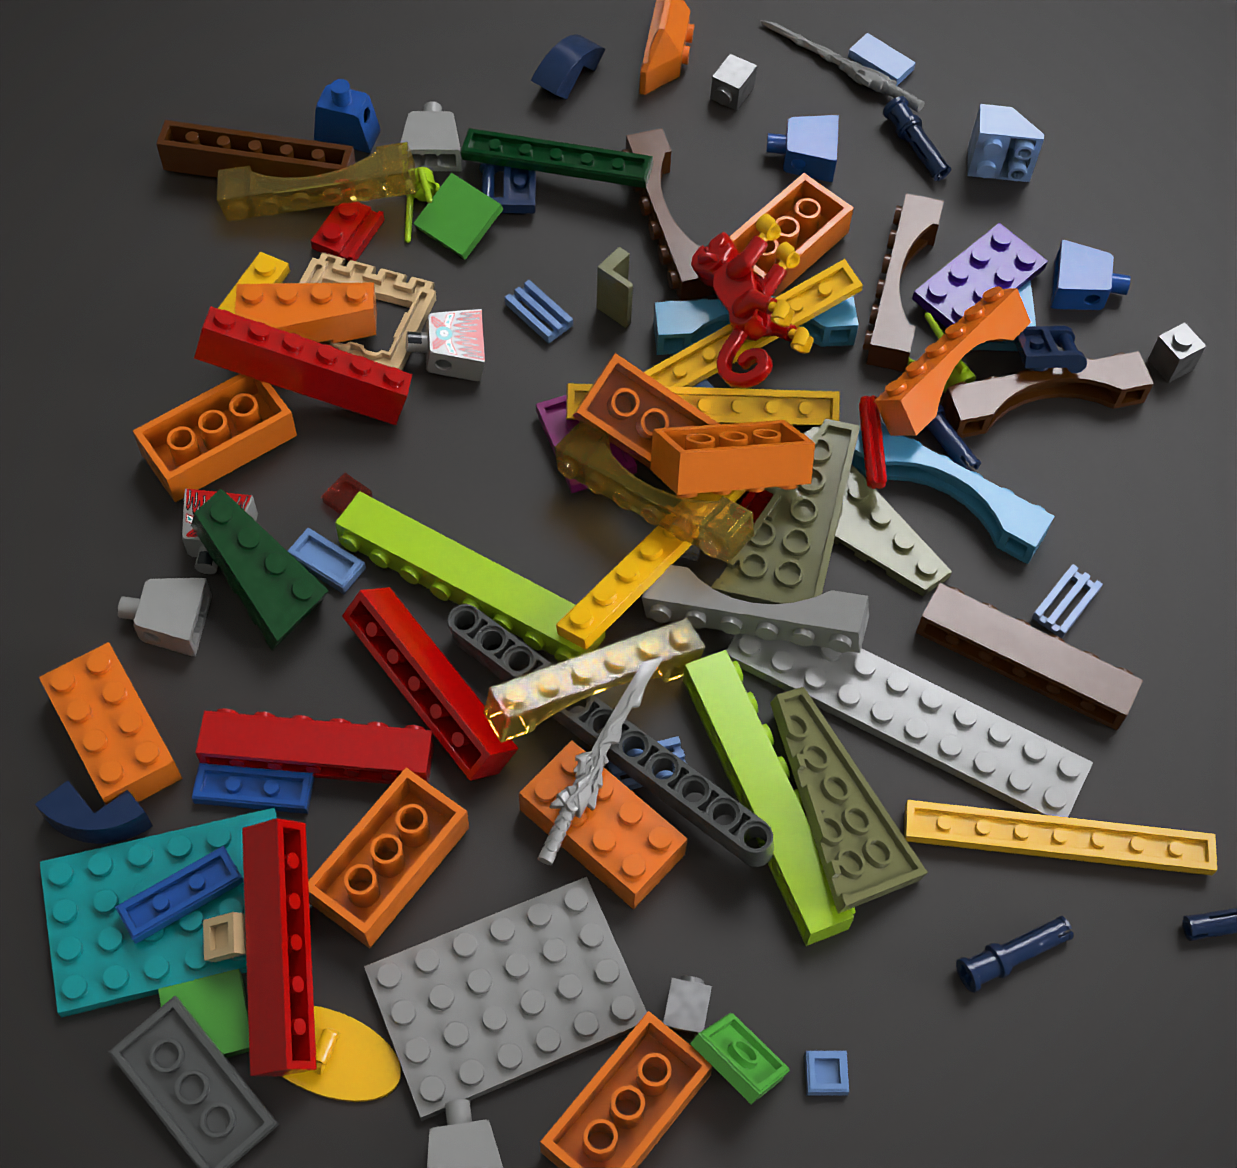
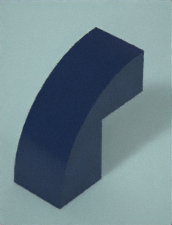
M570 35L562 39L549 51L530 81L555 95L568 99L583 66L595 71L606 49L581 35Z
M66 781L35 803L45 820L58 832L74 840L86 843L106 844L127 840L153 826L146 812L128 790L96 813H93L69 781Z

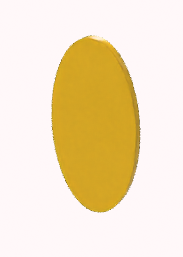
M314 1006L317 1070L281 1077L308 1092L339 1101H373L393 1092L400 1083L401 1066L391 1046L378 1033L362 1022L343 1013Z

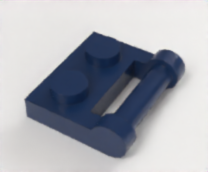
M479 162V170L482 173V192L502 205L503 211L501 213H535L536 171ZM498 171H504L503 197H494L495 174Z
M1068 326L1026 327L1014 339L1024 368L1034 371H1045L1048 368L1067 367L1071 373H1080L1087 366L1084 354L1078 351L1074 343V332ZM1057 346L1062 348L1063 351H1059Z

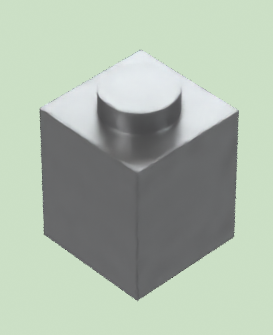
M729 54L712 76L710 99L737 111L754 89L757 65Z
M1184 322L1158 337L1147 360L1170 383L1195 369L1206 345Z
M685 975L681 976L680 979L672 978L663 1023L685 1041L692 1042L697 1034L704 1030L712 986L705 985L702 979L694 976Z

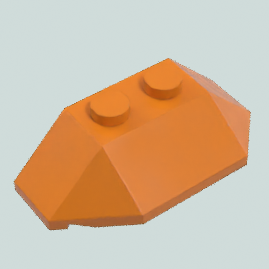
M656 0L640 71L639 94L646 95L680 77L682 64L688 65L690 46H686V43H692L695 24H689L690 9L684 0Z

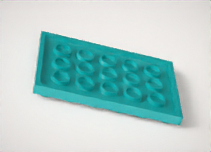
M275 808L41 861L40 870L57 1013L61 1018L159 994V988L235 969H240L242 974L247 973L246 954L218 962L204 961L203 920L231 912L245 914L244 883L137 944L132 940L115 906L222 846L226 848L244 880L242 828L278 818Z

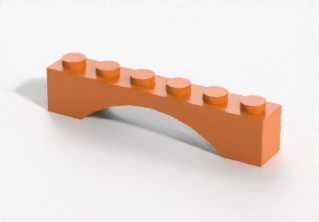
M994 287L984 292L983 298L979 302L965 310L964 316L958 322L949 326L945 330V334L937 342L930 344L925 349L926 352L917 361L910 363L905 368L906 371L897 380L890 382L885 387V391L875 400V403L890 436H917L936 417L946 382L955 366L966 353L984 342L1013 341L1031 323L1017 288L1002 289V287Z

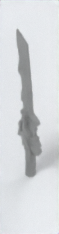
M760 20L769 29L791 39L798 46L809 49L819 54L826 61L839 65V69L846 72L857 83L863 84L875 92L886 93L893 98L904 96L909 102L908 107L917 113L923 109L924 101L917 99L914 95H910L909 92L896 86L897 81L890 79L889 76L865 67L859 62L843 58L832 50L815 44L777 23Z
M664 656L641 663L602 729L592 750L576 755L575 761L578 762V765L573 771L576 774L575 782L572 786H568L556 795V799L549 806L551 809H560L554 826H552L549 832L550 835L544 843L545 846L538 856L540 862L551 866L574 816L576 815V817L581 818L586 807L591 810L595 809L598 790L603 786V767L609 762L606 753L611 744H619L623 722L631 709L638 708L641 705L647 683Z

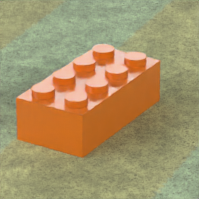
M803 173L729 237L734 242L737 251L741 253L755 235H760V232L756 229V222L763 214H769L775 219L776 224L781 228V235L776 240H768L766 242L768 247L754 265V274H757L762 279L769 272L773 264L780 262L776 258L775 253L778 246L783 242H788L795 248V252L800 256V263L795 268L786 269L787 275L772 295L777 297L848 234L854 207Z
M616 353L609 359L572 415V417L648 468H651L653 429L719 424Z
M242 374L232 377L132 430L142 456L174 502L184 498L185 489L199 490L297 436L292 412L272 385Z
M785 420L653 429L650 470L673 490L676 495L684 498H694L698 496V493L707 492L716 495H728L732 490L762 492L768 487L792 490L796 489L797 485L811 484L815 442Z
M109 642L39 677L106 805L126 790L131 793L137 802H140L183 779L175 761Z
M573 740L519 792L520 811L548 835H550L549 832L552 826H554L560 809H551L549 806L556 799V795L559 792L573 785L576 780V774L573 771L578 765L575 757L585 752ZM603 767V786L598 790L595 809L591 810L586 807L581 818L576 817V815L574 816L569 829L566 831L567 834L561 842V847L634 910L683 858L688 838Z
M406 767L309 879V903L370 949L469 829L467 810Z
M648 1011L540 1141V1151L558 1168H638L708 1080L713 1066L689 1043Z

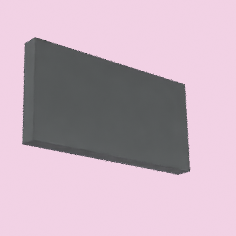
M176 996L171 998L108 1051L198 1168H231L279 1125Z

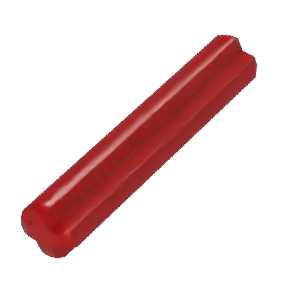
M864 395L860 398L859 412L866 482L870 489H882L886 486L887 474L880 412L875 403L877 397L875 395Z

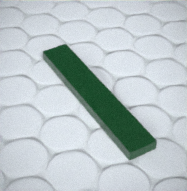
M472 128L468 129L460 151L462 160L640 188L647 187L654 164L653 156Z

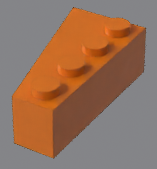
M374 282L237 284L235 314L289 333L298 334L301 337L318 343L330 340L335 344L376 335L377 325Z

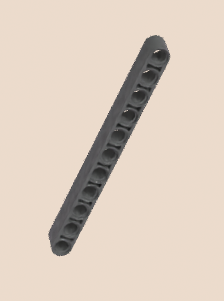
M462 604L451 610L447 621L453 639L459 648L593 748L600 735L597 732L604 728L614 709L476 607L470 604ZM465 625H473L470 629L460 630ZM491 645H501L495 650H487ZM519 665H528V667L522 671L514 670ZM548 685L557 686L554 690L550 692L541 691L545 686ZM575 706L585 707V709L579 713L569 712L570 709H572ZM625 719L622 724L619 744H611L606 753L611 763L745 864L752 867H760L771 860L774 851L773 832L765 821ZM631 749L643 750V753L636 757L626 755ZM663 770L673 772V775L667 779L655 777L657 773ZM693 792L703 795V798L697 802H689L685 799L688 794ZM722 815H729L734 818V821L728 825H720L715 822ZM752 838H760L765 841V845L754 849L748 847L746 842Z

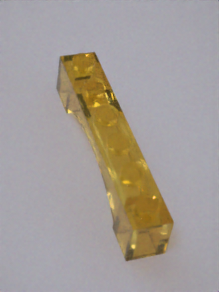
M408 142L376 146V152L353 165L315 176L297 178L272 177L252 172L250 166L218 170L217 201L227 221L416 193L415 162Z
M582 421L554 447L557 467L563 476L568 479H575L586 485L595 494H602L615 501L622 509H629L637 513L651 525H658L668 530L677 539L688 541L712 558L717 557L729 564L754 536L752 511L724 496L719 501L684 498L659 490L643 482L627 471L612 455L609 436Z
M686 618L489 687L484 714L500 743L535 731L536 726L544 720L582 699L609 688L631 682L644 661L664 656L650 679L662 678L666 683L684 676L685 664L701 659L705 645Z

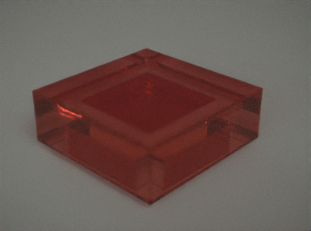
M344 473L322 495L323 503L339 514H342L359 491L372 497V491L347 473Z

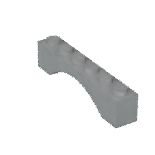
M670 565L642 595L646 618H651L657 622L687 624L697 629L704 627L717 629L733 635L739 633L753 635L769 641L775 639L789 641L804 647L813 645L831 648L840 653L848 651L860 653L869 619L868 596L831 590L817 597L794 603H751L720 593L701 581L688 567Z

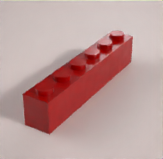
M210 306L203 324L194 359L393 425L397 424L408 396L413 375L398 368L390 367L363 356H357L336 349L333 346L324 345L301 337L298 334L289 333Z
M390 587L360 590L342 615L347 624L428 728L432 730V733L470 781L499 774L519 749Z
M221 708L217 711L204 710L195 753L199 762L206 764L313 773L314 778L392 784L407 767L429 783L434 753V739L432 730H426L418 725H407L404 728L389 727L382 722H369L367 725L353 724L341 718L319 721L305 715H294L292 718L276 717L268 712H256L254 715L239 714L235 710Z
M276 818L242 828L250 1076H285L317 1070L306 823Z

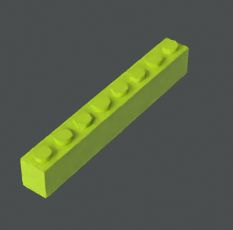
M360 491L335 522L339 542L349 551H359L369 556L371 561L379 567H389L399 572L401 577L411 584L419 583L429 588L441 600L447 601L449 599L458 605L470 604L476 607L508 632L522 638L529 647L535 650H545L554 655L556 660L564 666H574L584 671L605 639L604 632L585 650L561 637L557 633L556 624L576 606L575 604Z
M723 650L685 664L683 682L739 803L765 821L772 829L774 851L768 865L805 945L808 946L849 930L854 919L855 907L838 914L808 819L804 813L805 809L798 789L793 790L788 780L790 773L787 763L782 756L777 757L774 751L772 732L766 723H761L757 715L759 711L757 701L753 693H747L742 684L743 674L736 660L731 661L727 650ZM756 838L760 848L765 845L764 840Z

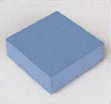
M805 1051L806 1095H848L847 1051Z

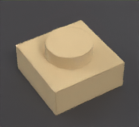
M231 912L203 920L204 961L218 962L246 954L245 914Z

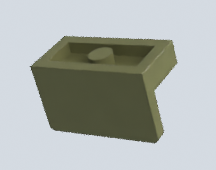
M618 247L598 266L596 308L627 328L631 324L633 284L628 281L630 253Z

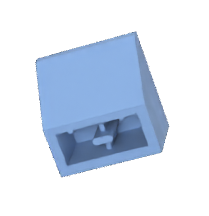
M980 104L968 145L967 176L1030 182L1044 141V134L1012 107Z

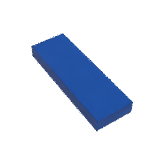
M199 763L191 799L194 804L260 810L275 808L276 811L308 814L314 776L313 773Z
M222 846L115 906L132 940L137 944L244 883V880L226 848Z

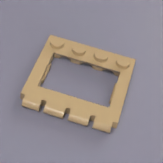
M322 253L319 259L312 258L299 283L374 282L377 300L410 308L408 313L405 312L393 336L394 342L389 352L384 350L379 352L368 351L364 348V345L351 341L346 344H333L330 340L319 343L403 370L411 352H406L407 331H422L436 301L434 282L411 277L409 282L406 283L407 275L383 268L376 275L375 266L350 260L347 266H345V258Z

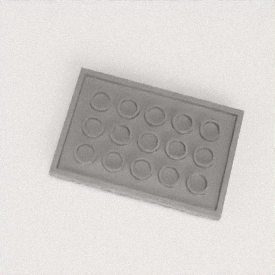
M587 877L364 966L421 1121L445 1112V1103L459 1099L471 1101L626 1035L635 1028L647 1013Z

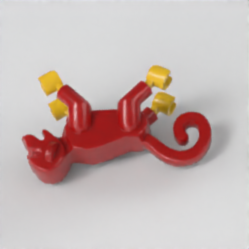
M763 214L756 222V229L760 232V235H755L743 252L739 253L726 232H722L714 237L708 246H700L691 260V266L705 285L713 287L717 297L729 312V321L733 330L723 344L716 363L720 377L726 384L734 388H749L761 383L768 377L773 366L772 359L766 350L751 348L744 351L738 357L737 362L745 370L757 363L756 367L745 373L733 372L732 364L734 357L745 339L757 341L761 337L777 336L786 341H792L790 344L791 348L803 354L810 352L814 342V338L809 336V331L805 327L796 328L795 325L791 324L795 312L793 309H790L789 303L784 299L777 301V299L771 297L787 275L786 269L795 268L800 263V256L795 252V248L788 242H783L778 246L775 253L776 258L780 262L773 264L769 272L762 279L757 274H754V265L768 247L766 242L768 240H776L781 235L780 226L776 224L775 219L769 214Z

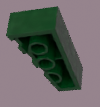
M222 489L218 490L194 513L191 523L193 530L215 564L221 568L228 579L227 582L234 593H237L248 610V615L253 623L257 624L266 638V643L273 651L323 601L329 590Z

